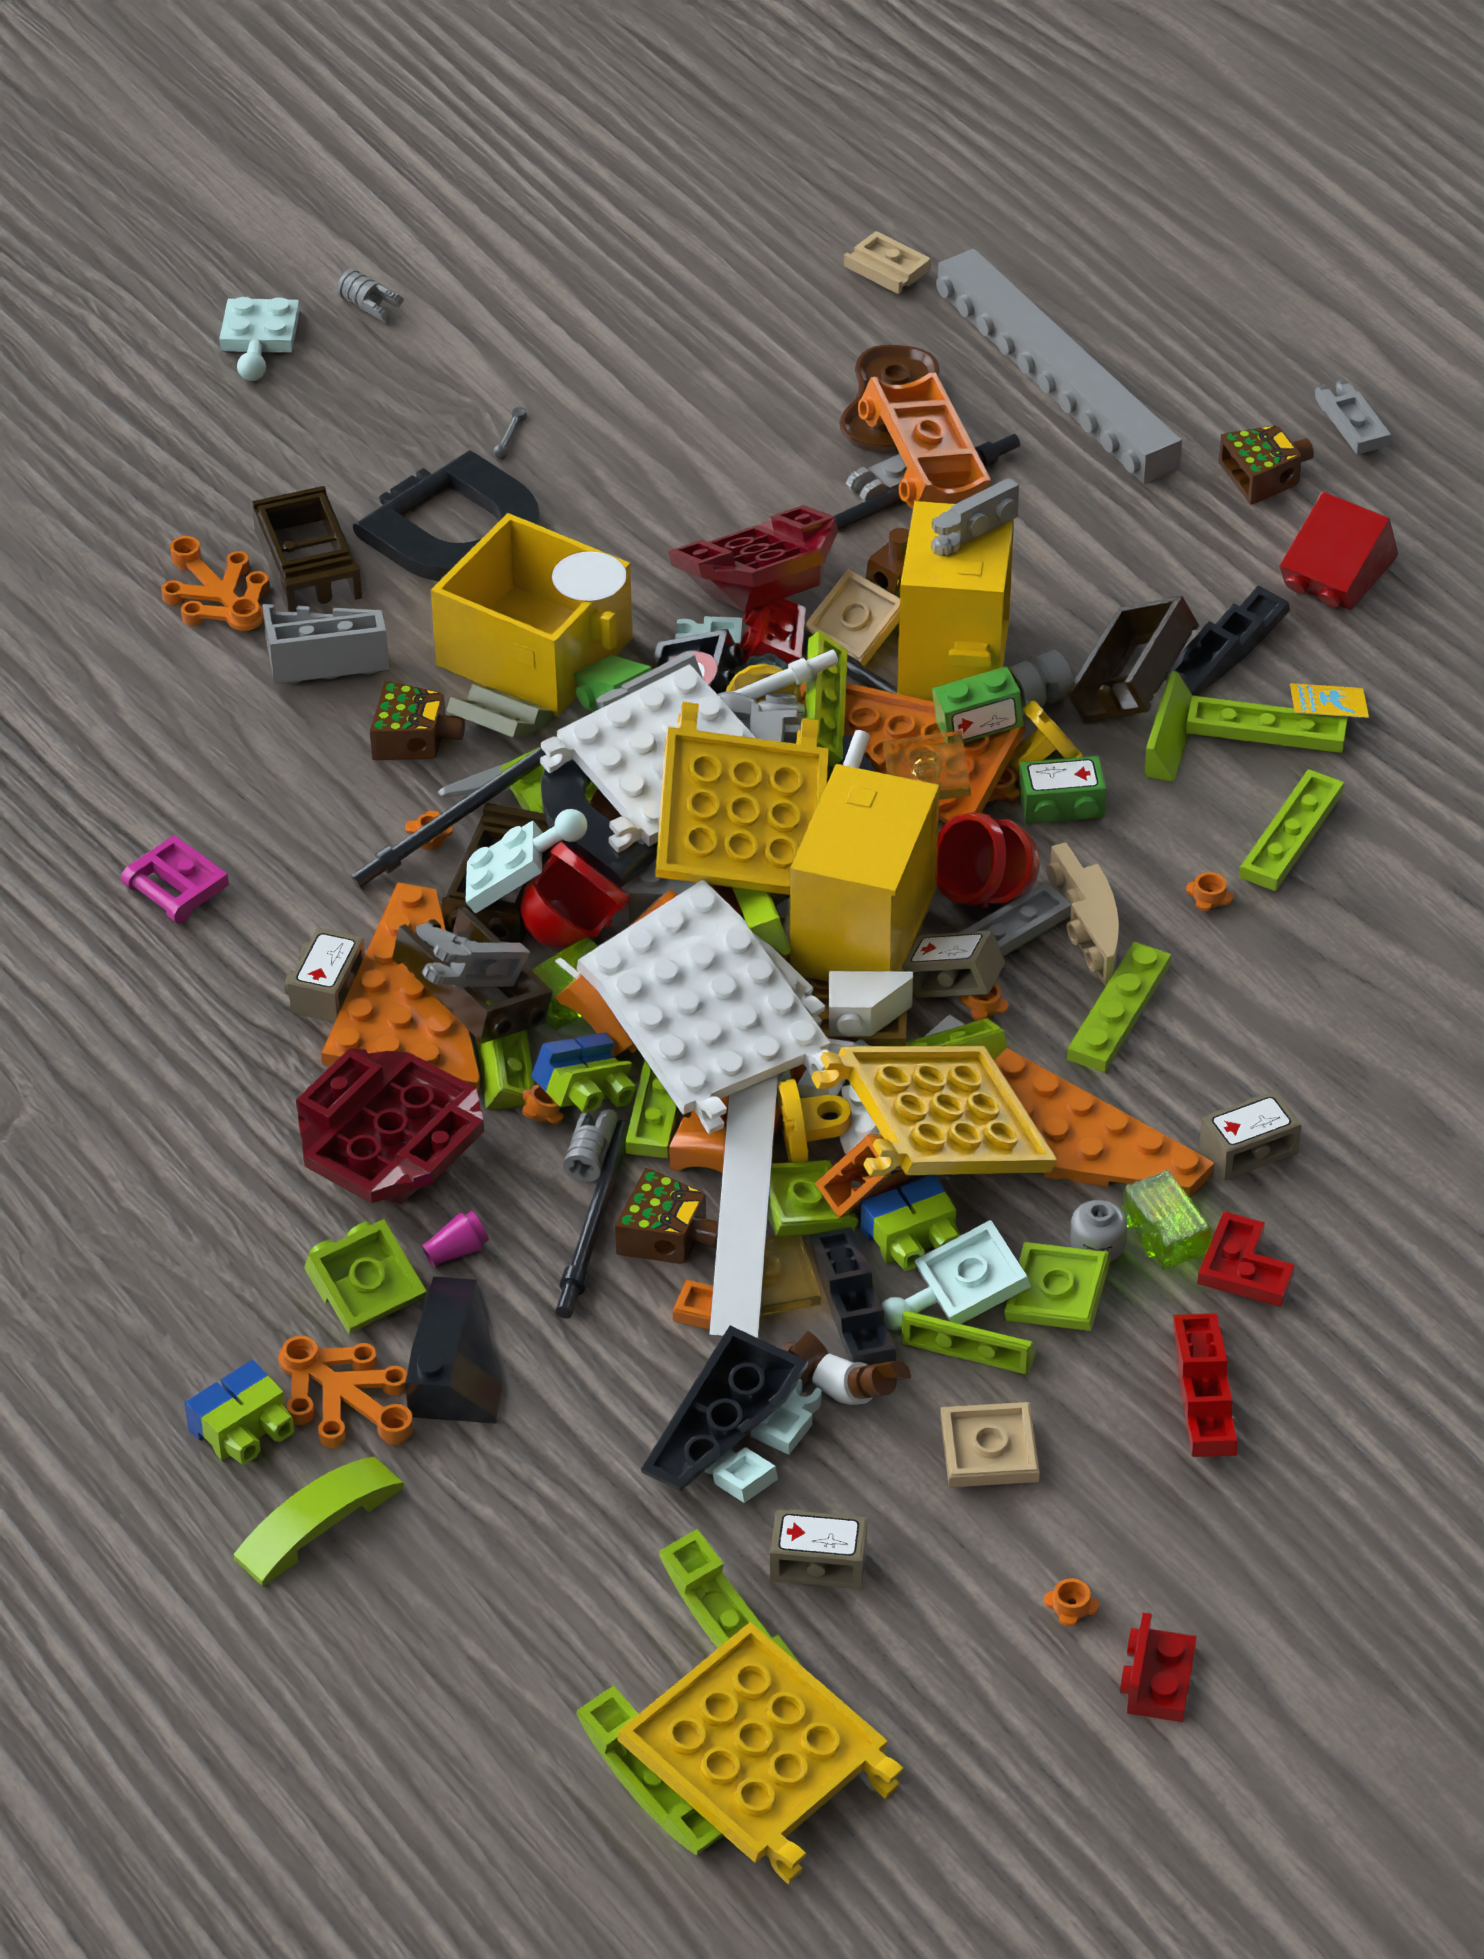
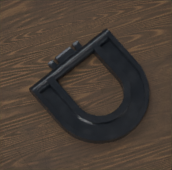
M469 450L436 472L430 473L427 469L422 468L416 472V477L411 475L392 487L390 493L385 492L381 494L379 500L382 506L354 523L353 531L360 540L407 571L422 578L439 582L481 539L465 543H453L437 539L402 516L412 508L448 486L494 515L498 521L509 513L540 526V516L537 501L529 489L509 474Z
M573 759L551 773L544 769L541 795L546 822L549 828L555 826L557 816L562 811L567 809L580 811L587 820L585 835L574 842L562 841L578 852L589 865L615 885L622 888L657 859L658 842L648 847L646 843L641 844L636 841L619 853L609 844V837L615 834L609 827L610 820L594 809L587 801L585 792L591 779Z

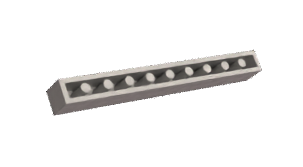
M971 249L938 263L936 286L941 297L947 299L958 309L959 313L974 324L983 336L990 339L1003 355H1007L1019 367L1022 373L1027 374L1039 385L1044 393L1048 394L1060 405L1065 413L1071 415L1085 432L1090 433L1108 453H1111L1120 461L1128 472L1145 484L1180 469L1182 440L979 252Z

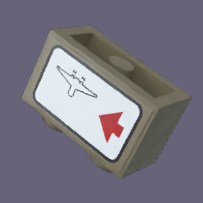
M316 928L310 942H305L301 948L299 963L295 971L291 970L285 981V994L289 995L291 1013L331 1022L336 1021L365 956L363 937Z
M992 930L918 936L902 968L904 972H913L912 991L916 998L989 994L1005 965V961Z
M1273 1091L1260 1097H1253L1233 1107L1215 1111L1201 1118L1199 1147L1208 1159L1215 1162L1214 1168L1225 1181L1298 1154L1302 1124L1277 1091Z
M776 1509L770 1549V1581L862 1589L867 1550L868 1517Z

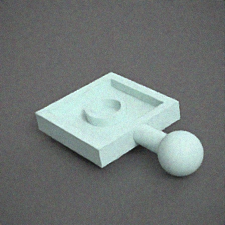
M248 297L227 300L219 338L220 351L247 352L239 358L237 363L238 373L243 379L256 381L264 375L266 363L261 356L262 352L292 353L300 313L299 300H287L285 298L251 299Z
M567 809L557 816L555 826L544 833L534 821H531L523 827L517 826L512 828L503 836L501 841L489 848L482 847L474 852L467 861L466 903L476 914L542 873V853L562 840L574 842L581 839L587 831L585 816L578 810Z
M989 1220L914 1260L928 1288L905 1300L899 1297L889 1298L881 1306L884 1310L886 1329L893 1331L902 1330V1314L904 1310L918 1313L937 1302L950 1322L962 1324L1030 1288L1031 1285L1027 1275L997 1228Z

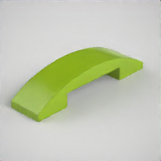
M376 1457L360 1459L334 1469L299 1490L265 1518L233 1554L234 1560L263 1587L299 1562L297 1551L359 1507L363 1506L368 1512H371L404 1489V1482Z
M698 1529L660 1550L659 1556L676 1589L717 1649L749 1622H752L800 1664L779 1635L773 1638L770 1636L722 1573L723 1561Z
M613 1685L578 1709L576 1715L602 1758L631 1796L673 1839L693 1854L698 1855L724 1835L618 1741L619 1730L639 1713Z

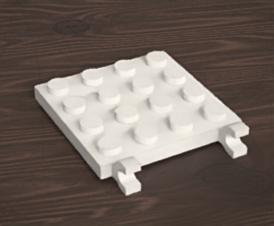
M690 664L557 730V737H551L541 742V748L547 755L540 758V763L548 773L557 770L564 763L573 759L623 816L610 821L609 827L615 833L609 837V844L617 853L625 850L640 839L648 847L658 842L665 737L668 726L677 727L678 714H681L683 701L699 704L697 730L755 738Z
M701 880L578 959L576 970L598 991L599 981L740 923H746V921L705 880ZM753 933L815 1022L820 1026L822 1020L817 1015L824 1011L825 1005L815 996H812L813 987L770 944Z
M745 922L599 981L598 992L681 1113L686 1114L694 1110L708 1134L724 1128V1122L720 1116L726 1114L727 1108L720 1100L721 1098L801 1064L805 1065L811 1077L814 1071L827 1070L820 1057L823 1052H829L830 1041Z

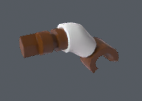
M808 1330L797 1343L787 1342L780 1348L808 1361V1366L800 1378L802 1386L813 1376L812 1383L836 1401L848 1405L864 1404L873 1397L890 1395L896 1388L897 1380L911 1378L908 1366L899 1360L867 1365L862 1362L854 1363L830 1353L828 1354L822 1342Z

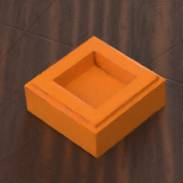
M686 1279L673 1309V1321L710 1330L713 1285Z

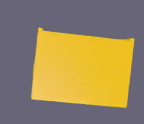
M914 501L900 585L897 694L934 701L932 691L934 687L1003 668L1010 621L1014 519L961 544L959 551L952 552L951 555L942 556L934 554L933 549H931L932 539L939 537V534H935L932 529V521L939 517L940 514L950 510L951 506L955 504Z
M507 513L431 589L436 666L481 685L495 688L555 711L554 716L559 717L577 698L576 687L578 686L574 673L610 655L616 656L633 639L630 562L610 555L621 562L626 571L625 583L615 594L594 601L572 599L559 592L553 584L552 574L556 565L564 558L576 553L600 552L607 555L610 554Z
M835 764L790 867V965L801 976L829 982V971H904L902 965L916 942L936 892L939 785Z

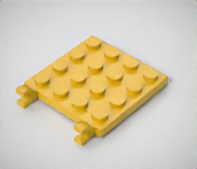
M683 701L681 714L679 713L677 718V727L668 726L665 737L655 877L696 883L705 880L711 885L790 895V867L827 785L829 748L817 747L819 720L802 719L801 730L797 732L796 744L697 730L699 704Z
M985 1046L841 1047L838 1055L834 1052H823L820 1059L827 1070L814 1071L811 1079L817 1089H829L837 1086L843 1079H848L884 1139H875L873 1147L879 1157L866 1158L863 1164L870 1177L886 1175L894 1170L896 1166H901L906 1175L1046 1173L1052 1171L1057 1161Z
M752 1622L744 1626L622 1727L618 1735V1741L755 1864L766 1855L770 1859L775 1872L787 1884L801 1874L802 1867L799 1863L806 1856L804 1850L786 1838L791 1832L862 1771L867 1773L873 1788L885 1799L898 1789L899 1782L896 1778L903 1772V1767L899 1763L883 1754L886 1751L888 1740Z

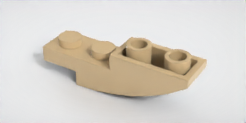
M1066 842L1051 846V861L1047 865V875L1051 885L1054 888L1058 887L1062 895L1071 902V919L1067 923L1069 939L1073 945L1080 947L1084 953L1089 970L1096 972L1106 986L1116 971L1119 922L1113 892L1099 864L1083 868Z

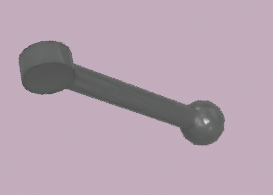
M516 407L512 410L513 420L501 444H498L493 451L497 458L503 459L507 456V446L519 422L524 421L527 417L526 409Z

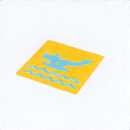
M1290 683L1295 713L1369 718L1363 688Z

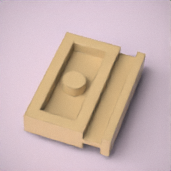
M875 231L856 245L853 253L844 254V267L900 294L903 286L909 287L931 270V258Z

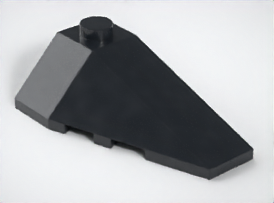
M433 1276L412 1346L405 1381L407 1408L411 1411L412 1418L497 1424L502 1395V1381L476 1279Z
M729 1325L641 1467V1473L682 1491L787 1401L806 1370L808 1361Z

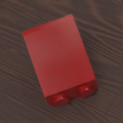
M1322 491L1279 565L1284 583L1296 593L1304 594L1308 592L1319 597L1328 606L1334 608L1342 606L1352 610L1399 554L1390 518Z

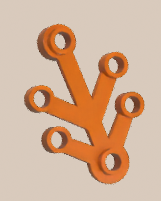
M181 536L171 542L170 553L172 562L181 570H190L204 586L183 584L177 580L167 581L161 587L164 603L178 605L186 598L221 602L224 605H203L199 601L184 603L181 606L182 621L186 625L196 626L205 619L227 621L228 625L236 630L250 631L263 623V608L259 605V600L262 595H265L270 590L269 576L262 571L251 572L246 577L247 590L244 597H238L235 594L241 575L248 573L250 570L247 553L234 551L228 554L226 558L227 568L221 580L201 560L200 543L196 538Z
M294 1336L283 1344L278 1355V1361L281 1370L291 1376V1398L287 1402V1410L293 1418V1424L305 1425L314 1418L313 1401L308 1397L309 1377L323 1386V1421L318 1426L319 1441L324 1447L337 1448L346 1440L345 1425L341 1420V1400L376 1424L379 1436L390 1445L403 1444L412 1435V1413L406 1406L391 1404L383 1407L360 1390L363 1388H382L390 1396H399L406 1392L405 1381L407 1371L401 1366H390L385 1370H374L377 1366L376 1349L372 1345L360 1343L354 1347L321 1349L313 1339L307 1336ZM363 1356L369 1357V1358L366 1359V1360H359V1359H358V1358L363 1357ZM351 1364L354 1371L335 1372L328 1366ZM392 1379H399V1380H401V1381L396 1382V1383L389 1382V1381L392 1380ZM298 1408H305V1409H306V1410H304V1411H302V1412H297V1411H295V1410L298 1409ZM329 1431H337V1432H338V1433H336V1434H334V1435H328V1434H326V1433L329 1432Z

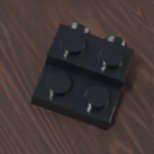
M728 629L658 642L651 667L653 670L670 659L687 652L707 653L717 663V673L709 686L716 694L726 691L727 686L735 676V667L742 666L744 657L739 643L734 642Z

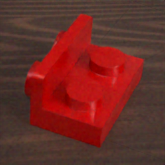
M782 598L746 611L743 623L747 625V630L741 641V648L744 650L743 665L747 667L752 666L760 654L787 666L801 659L806 608Z
M1142 1612L1140 1628H1131L1129 1634L1127 1656L1134 1657L1133 1666L1124 1665L1121 1678L1120 1693L1128 1694L1127 1714L1183 1722L1197 1636L1151 1629L1152 1614Z

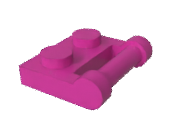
M175 835L131 863L124 869L121 875V882L131 890L142 892L166 910L167 917L177 924L185 922L193 909L229 886L228 874ZM154 872L182 894L175 898L147 876Z

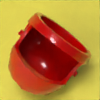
M970 812L954 816L942 827L938 835L937 886L940 892L950 901L970 906L980 904V908H988V905L1006 904L1024 895L1037 880L1041 865L1037 845L1028 831L1011 820L992 819L990 814Z
M561 841L554 846L543 861L542 873L532 878L526 885L520 909L525 928L537 942L553 950L570 951L589 943L597 937L604 925L609 928L613 923L610 918L618 910L623 911L632 898L621 887L615 885L589 865L578 852Z

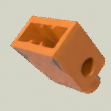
M881 1134L867 1135L815 1183L838 1218L861 1211V1201L895 1188L897 1190L912 1176L906 1175L901 1166H896L894 1170L886 1175L870 1177L863 1164L866 1158L879 1157L873 1147L875 1139H884ZM852 1181H857L862 1185L852 1188L851 1183Z

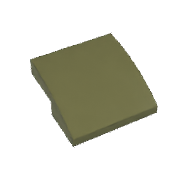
M476 684L471 685L467 699L450 697L446 709L448 713L511 737H523L536 732L553 718L555 712L495 688Z

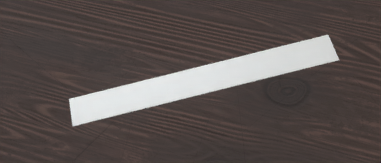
M778 1075L729 1095L709 1335L723 1336L729 1325L758 1338Z

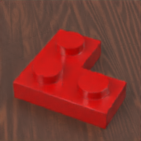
M1223 1211L1199 1269L1197 1284L1282 1307L1294 1276L1295 1264L1256 1254L1264 1235L1265 1222Z

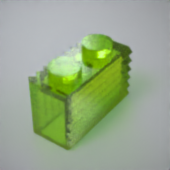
M1165 1170L1163 1173L1158 1172L1155 1176L1150 1175L1148 1179L1143 1178L1140 1182L1135 1181L1132 1185L1127 1184L1124 1188L1123 1204L1120 1208L1126 1215L1127 1228H1135L1137 1234H1140L1142 1246L1149 1258H1157L1158 1263H1161L1162 1269H1167L1206 1254L1212 1240V1228L1169 1170Z

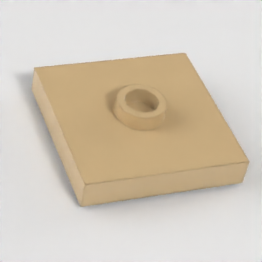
M847 569L804 624V632L812 636L817 631H821L846 648L849 658L865 667L899 623L900 598Z
M1030 1402L940 1407L949 1487L1039 1482L1040 1472Z

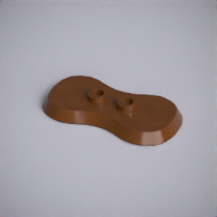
M879 345L864 351L855 362V373L859 384L857 396L843 411L839 419L840 429L852 445L867 451L881 453L899 452L885 424L870 427L865 420L860 418L858 412L859 400L862 398L871 377H878L881 381L890 385H903L914 382L928 373L936 372L938 376L940 367L937 359L925 350L904 345Z

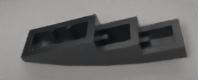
M1258 585L1240 606L1233 603L1215 624L1208 621L1179 654L1169 673L1171 671L1178 672L1192 696H1195L1245 658L1290 611L1289 602Z
M848 1227L809 1235L810 1245L824 1292L849 1361L854 1363L862 1362L867 1365L897 1361L896 1348L885 1326L884 1310L873 1288L872 1272L852 1228Z

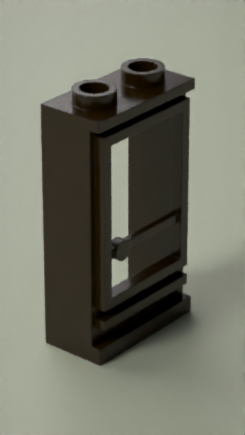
M325 486L252 501L255 532L288 612H296L294 590L315 586L318 602L326 604L332 599L331 582L342 579L347 580L355 600L362 598L360 569L352 556L326 494ZM322 520L328 536L296 543L286 541L283 546H280L274 531ZM331 542L334 549L331 552L286 561L283 552L290 553L295 551V549Z
M1183 595L1123 606L1117 609L1066 692L1083 723L1146 713L1150 710L1151 704L1149 701L1153 700V694L1159 690L1190 638L1192 630H1197L1199 627ZM1147 644L1130 674L1120 676L1136 647ZM1124 682L1127 686L1126 689L1115 691L1112 689L1116 683Z
M492 803L485 804L481 820L446 897L442 899L445 930L453 931L458 908L465 906L500 941L522 944L527 929L524 925L520 905L524 889L529 881L522 885L515 903L497 900L475 914L466 903L467 861L478 849L482 847L489 848L493 837L502 839L514 827H523L529 822L534 821L543 833L550 828L544 813ZM554 846L542 853V863Z
M465 906L458 908L453 929L454 934L478 943H502ZM431 919L425 924L441 929V925L435 919ZM406 924L399 926L392 959L397 964L403 963L407 970L413 973L414 977L477 1037L476 1042L479 1045L545 1024L553 991L525 964L514 986L497 987L508 999L488 1005L470 986L454 987L453 985H440L424 978L422 971L427 963L448 965L436 957L432 949Z

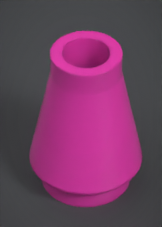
M470 1211L465 1215L462 1213L457 1214L435 1236L421 1245V1248L427 1260L435 1268L444 1262L482 1250L481 1245L489 1241V1238L478 1217L473 1211Z

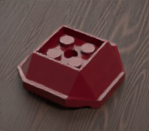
M802 505L770 516V520L709 542L699 540L670 550L668 553L671 565L685 571L711 598L745 612L819 586L827 555L838 533L835 516Z
M349 1048L296 1099L304 1167L370 1203L386 1200L402 1204L416 1190L432 1184L484 1132V1120L477 1088L410 1052L382 1051L368 1053L365 1049Z

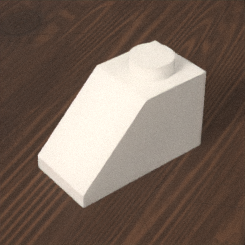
M829 971V1036H872L911 1008L913 972Z

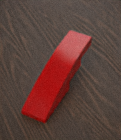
M1217 1313L1173 1315L1181 1395L1192 1457L1237 1456L1238 1440L1232 1417L1233 1400L1227 1378L1228 1360Z

